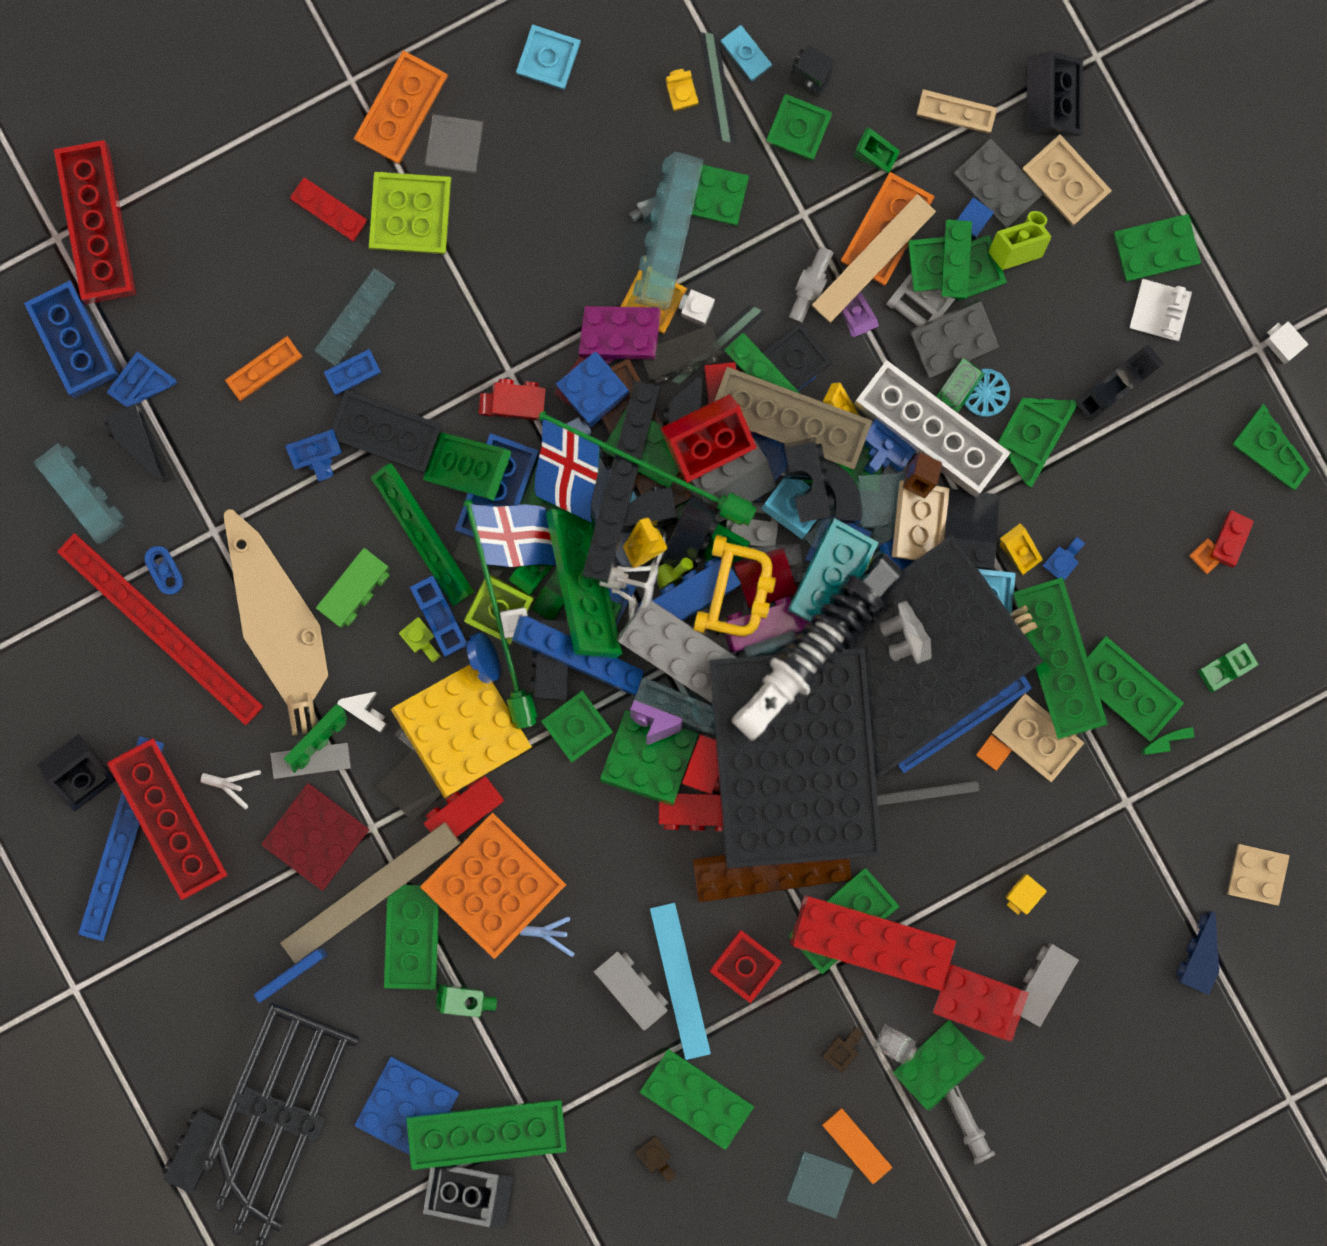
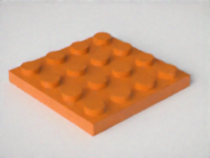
M492 812L420 888L495 959L566 884Z

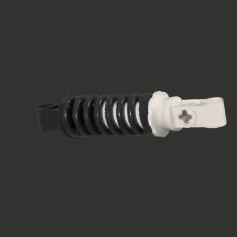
M883 552L873 559L859 578L848 574L839 586V593H833L829 597V603L821 606L820 613L812 616L811 623L803 626V634L794 636V644L786 645L784 648L785 655L780 654L770 661L774 671L770 676L767 675L763 679L764 685L734 716L732 722L750 740H753L763 732L767 724L786 703L791 704L794 701V696L798 692L808 695L810 689L818 681L814 673L817 671L820 674H824L827 671L824 661L830 664L834 663L836 658L832 652L835 651L840 654L845 651L844 645L841 642L852 643L854 641V637L848 629L855 633L862 632L863 627L857 618L865 623H869L872 617L867 610L877 613L884 609L885 605L880 596L900 577L902 570ZM764 699H769L767 702L769 708H765L766 702L764 701Z

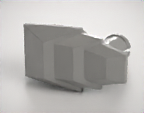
M907 601L899 603V615L880 622V629L884 636L887 637L903 630L906 638L905 641L889 646V653L892 659L897 661L909 655H913L917 663L931 659V639L925 632L922 623L915 616L913 609Z

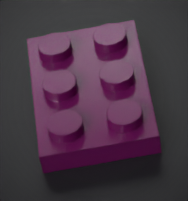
M585 306L579 347L580 357L588 358L596 351L601 358L655 359L661 310L659 307Z

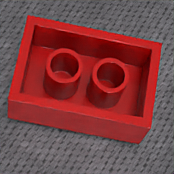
M730 394L660 428L677 469L687 483L757 448L742 410Z
M950 964L933 1013L1012 1042L1029 992Z

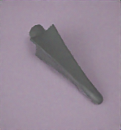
M687 183L667 193L636 203V209L629 212L631 220L634 222L642 218L643 222H645L667 203L690 189L692 184Z

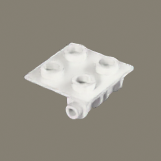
M1142 279L1129 328L1179 341L1192 292L1186 291V288L1182 286H1176L1175 288Z

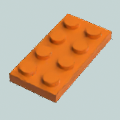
M403 50L356 133L354 141L399 165L448 78V74Z
M890 172L840 262L849 266L917 194L929 205H931L935 196ZM908 242L872 280L886 286L906 250Z

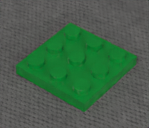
M625 710L600 777V782L674 806L699 734L682 728L679 733L647 745V734L651 726L638 725L630 718V711Z

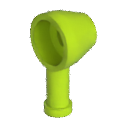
M683 558L675 568L667 564L659 566L656 580L660 590L672 583L674 585L678 584L682 580V575L693 567V562L689 558Z

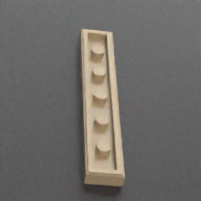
M917 194L812 304V307L831 323L936 211Z

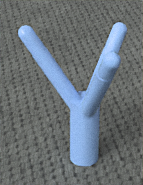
M565 917L544 927L526 926L520 932L521 936L542 937L569 956H574V952L550 937H566V932L552 931L551 929L569 922L570 917Z

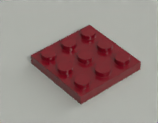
M307 783L261 845L321 891H324L370 829L310 783Z

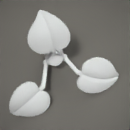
M657 527L666 544V532L661 527ZM663 552L654 558L650 566H639L637 568L618 566L617 568H612L608 583L599 582V586L611 588V592L619 594L629 602L628 614L618 636L635 614L636 598L624 593L620 588L625 589L626 584L645 588L642 608L646 609L653 594V584L657 578L658 565ZM650 571L647 583L628 579L629 574L624 572Z

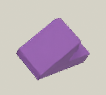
M861 292L841 312L852 337L866 333L879 326L877 318Z
M634 700L630 709V718L638 725L651 726L647 734V745L681 731L682 718Z

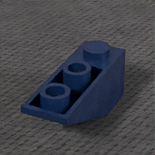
M1207 911L1206 915H1201L1197 923L1199 932L1196 938H1191L1186 949L1189 952L1185 962H1180L1176 971V975L1179 976L1177 982L1207 995L1210 994L1219 974L1216 913L1212 911Z

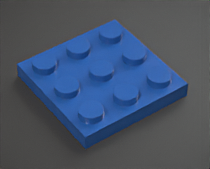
M391 1056L354 1126L410 1155L406 1117L450 1112L460 1092Z

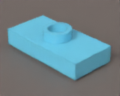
M741 25L721 40L722 45L751 81H754L772 67L771 62Z

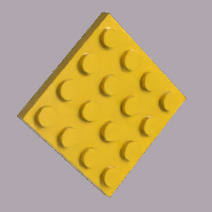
M471 665L462 668L391 709L444 798L532 747L521 728L517 729L516 724L512 723L510 711L493 682H482L477 676L480 674L478 669L474 670Z

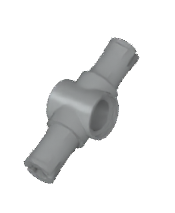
M820 246L811 267L803 270L795 288L798 297L789 315L791 319L802 323L811 303H814L821 296L828 280L826 279L825 271L834 252Z

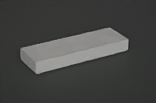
M348 743L326 745L322 750L316 751L310 757L308 765L301 770L298 769L295 774L287 768L283 759L290 751L270 753L274 779L351 768Z

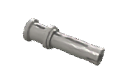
M957 1085L945 1097L965 1136L963 1142L968 1144L975 1158L973 1160L974 1164H978L994 1156L995 1152L990 1150L984 1138L985 1132L979 1129Z

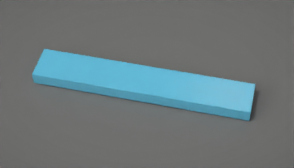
M675 903L650 908L685 1059L711 1054L676 905Z

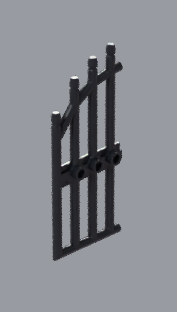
M272 1002L269 1005L207 1154L208 1158L205 1159L203 1169L210 1172L214 1167L215 1159L218 1157L224 1178V1183L220 1190L219 1198L215 1202L214 1209L221 1212L231 1192L241 1206L232 1233L236 1235L241 1234L249 1214L262 1222L254 1246L265 1245V1240L268 1238L271 1228L278 1232L280 1231L282 1222L275 1218L307 1141L316 1142L322 1130L325 1117L318 1114L347 1044L355 1047L359 1040L358 1036ZM276 1016H279L291 1022L262 1092H258L248 1088L247 1085ZM301 1025L314 1030V1033L284 1102L271 1097V1094ZM324 1035L337 1039L338 1042L309 1111L295 1106V1103ZM236 1112H239L251 1118L232 1164H230L224 1140ZM262 1121L275 1127L246 1195L236 1179L259 1123ZM285 1130L298 1135V1138L268 1211L265 1213L254 1205V1202Z

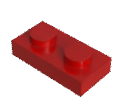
M1229 511L1210 557L1231 568L1235 567L1254 521L1237 512Z

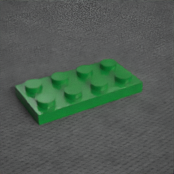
M440 432L423 480L494 501L505 468L508 465L511 451Z
M1107 636L1087 656L1100 700L1149 742L1157 736L1184 704L1183 701Z
M866 867L827 900V902L886 919L899 907ZM793 931L788 934L790 939L792 937ZM800 949L821 974L838 961L837 959Z
M403 885L387 897L384 988L436 990L439 906L420 888L421 885Z
M667 1049L640 1090L641 1094L725 1150L754 1108L752 1104L670 1049Z

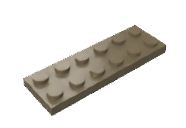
M726 368L715 401L730 394L739 404L750 431L782 443L816 437L817 444L822 443L825 459L855 470L873 422L872 420L735 369Z

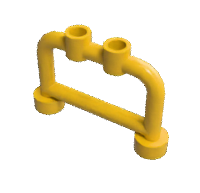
M717 535L712 555L722 557L709 613L698 611L694 631L705 633L706 629L735 636H748L757 630L761 618L767 619L770 604L765 603L767 592L773 593L776 578L771 577L772 563L764 552L726 543L727 537ZM733 555L757 560L762 565L751 618L745 626L718 621Z

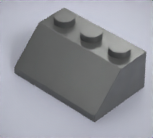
M755 440L756 449L688 482L720 499L723 494L728 496L731 492L750 502L757 500L776 488L768 460ZM688 489L693 497L717 508L718 503ZM721 510L718 511L715 518L719 523L725 519L719 516Z

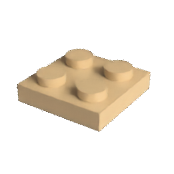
M1237 844L1227 895L1279 906L1290 855Z

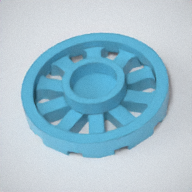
M980 369L986 373L984 375V383L982 381L978 383V387L976 386L974 389L975 393L971 394L964 404L970 412L977 416L991 417L1000 413L1006 407L1010 398V388L1007 380L1001 373L992 369ZM989 375H995V378L989 384ZM1001 380L1003 385L994 388L996 383ZM1005 391L1006 396L999 395L996 392ZM976 398L977 401L974 405H970L969 400ZM994 399L1002 401L1003 404L998 406ZM981 403H983L982 412L977 410L978 406ZM988 403L991 404L994 411H988Z

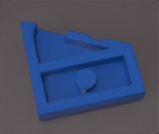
M136 352L107 393L124 406L129 407L134 404L137 405L176 385L178 381L142 354Z

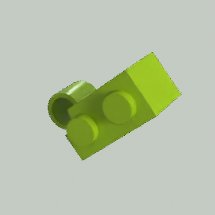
M1032 211L1028 214L1025 223L997 231L988 253L1002 270L1043 257L1052 237L1045 229L1047 224L1046 216L1041 212Z

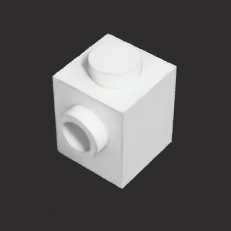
M691 289L689 296L684 294L678 308L682 309L681 317L705 327L715 299Z
M1278 322L1267 332L1270 337L1265 340V343L1284 364L1308 345L1289 322H1286L1283 326Z

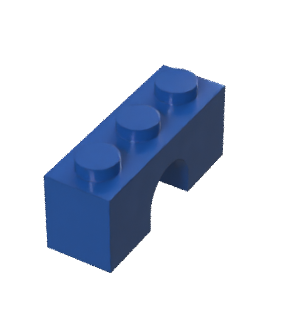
M434 576L411 586L410 589L426 617L444 656L447 658L467 648V641Z

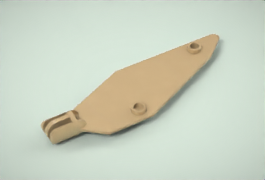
M227 510L224 513V522L243 638L286 702L292 736L297 735L294 711L298 710L302 734H308L304 709H309L310 722L313 729L317 725L313 700L328 677L320 624L261 535L235 511ZM239 541L246 543L244 549L237 548L236 545Z

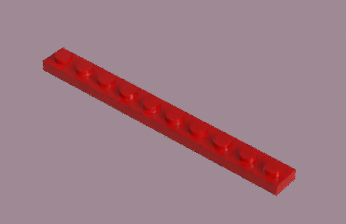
M76 533L57 551L244 725L247 726L263 709L264 706Z

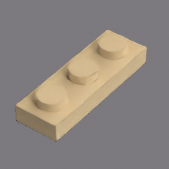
M923 90L916 116L991 134L997 108Z

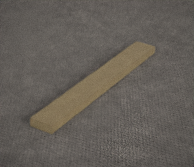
M446 822L280 944L295 964L461 842Z

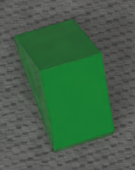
M866 127L853 157L879 170L890 173L900 150L872 129Z

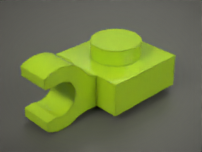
M419 617L399 632L414 653L422 649L432 662L440 657V654L430 643L435 638Z

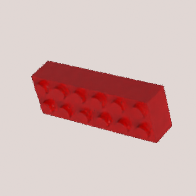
M105 140L54 149L81 300L85 304L136 295L109 145Z
M154 738L107 762L181 900L227 876L225 869Z
M807 895L803 897L790 945L940 991H942L956 944L955 940Z

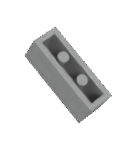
M1050 943L1047 947L1042 946L1036 956L1038 960L1034 970L1030 968L1023 979V982L1026 984L1022 990L1029 992L1021 1017L1041 1027L1079 961Z
M616 951L595 969L594 973L645 1031L668 1011L665 1007L668 1002L659 991L655 994L648 987L651 982L642 971L639 974L635 972L631 967L635 963L626 952L620 954L619 951Z

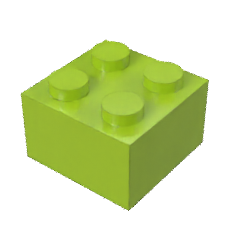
M489 574L499 613L526 607V612L528 611L534 599L533 595H528L523 590ZM484 578L464 618V622L501 640ZM513 637L506 638L508 644H511Z

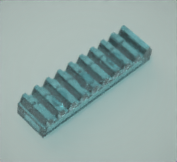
M374 268L314 351L332 365L340 364L341 359L346 356L347 351L353 346L360 333L364 331L365 326L370 323L371 318L382 306L384 300L388 298L389 293L393 291L396 285L395 282Z

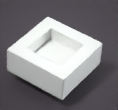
M526 607L500 612L505 638L513 637L519 616H527Z

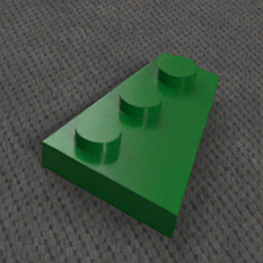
M1262 404L1233 442L1232 446L1294 491L1310 469L1293 444L1291 445L1279 424L1274 421L1265 404Z

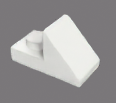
M377 692L343 698L337 703L381 733L387 726V723L383 721L384 715L373 708L370 712L367 711Z

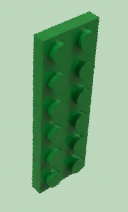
M550 509L546 513L574 654L617 658L622 655L620 642L617 640L619 636L609 589L599 586V581L583 578L582 576L595 530L594 519L592 517L591 523L569 511Z
M1063 577L1013 592L1018 609L1026 605L1028 611L1025 614L1030 613L1033 618L1031 622H1035L1037 628L1026 633V637L1044 660L1043 663L1036 667L1057 739L1061 740L1107 726V719Z
M561 1099L406 1117L411 1170L566 1152Z

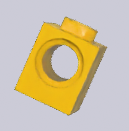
M1024 874L1005 896L1009 901L1007 906L1017 915L1020 912L1027 915L1047 891L1029 875Z

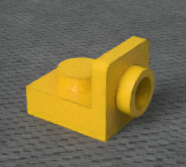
M678 69L670 72V76L666 77V85L673 110L677 111L698 105L691 71L685 72L684 69Z

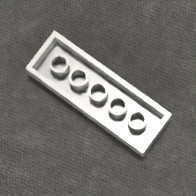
M887 360L854 403L856 409L872 421L875 419L880 421L916 450L915 453L922 452L942 462L941 472L975 498L981 493L1010 454L1008 450Z

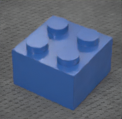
M596 351L556 383L558 390L590 428L630 396L627 387Z

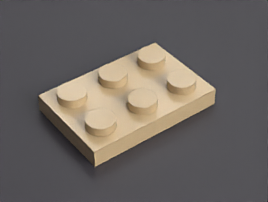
M1061 135L1055 138L1022 168V171L1044 193L1046 198L1072 226L1111 192V189Z
M904 480L899 483L892 557L916 561L944 541L950 488L936 486L924 499L904 489Z
M1026 694L1021 696L991 732L1049 782L1056 778L1084 744L1076 735L1058 740L1050 714Z

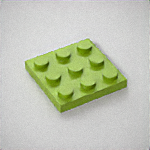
M374 172L369 249L446 254L451 177Z

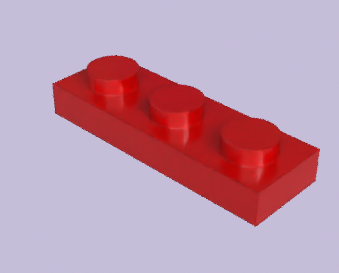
M305 177L290 197V200L352 242L356 240L368 222L367 219Z

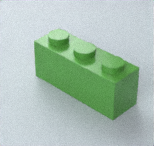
M363 548L316 609L340 628H343L344 625L349 627L358 615L355 612L360 605L365 607L374 595L371 592L376 585L381 587L389 578L390 574L387 572L390 568L367 549Z

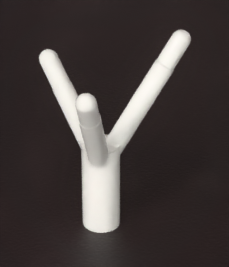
M256 770L228 778L203 773L201 783L222 788L240 806L247 809L248 805L231 790L241 791L242 787L230 782L260 775L261 771Z

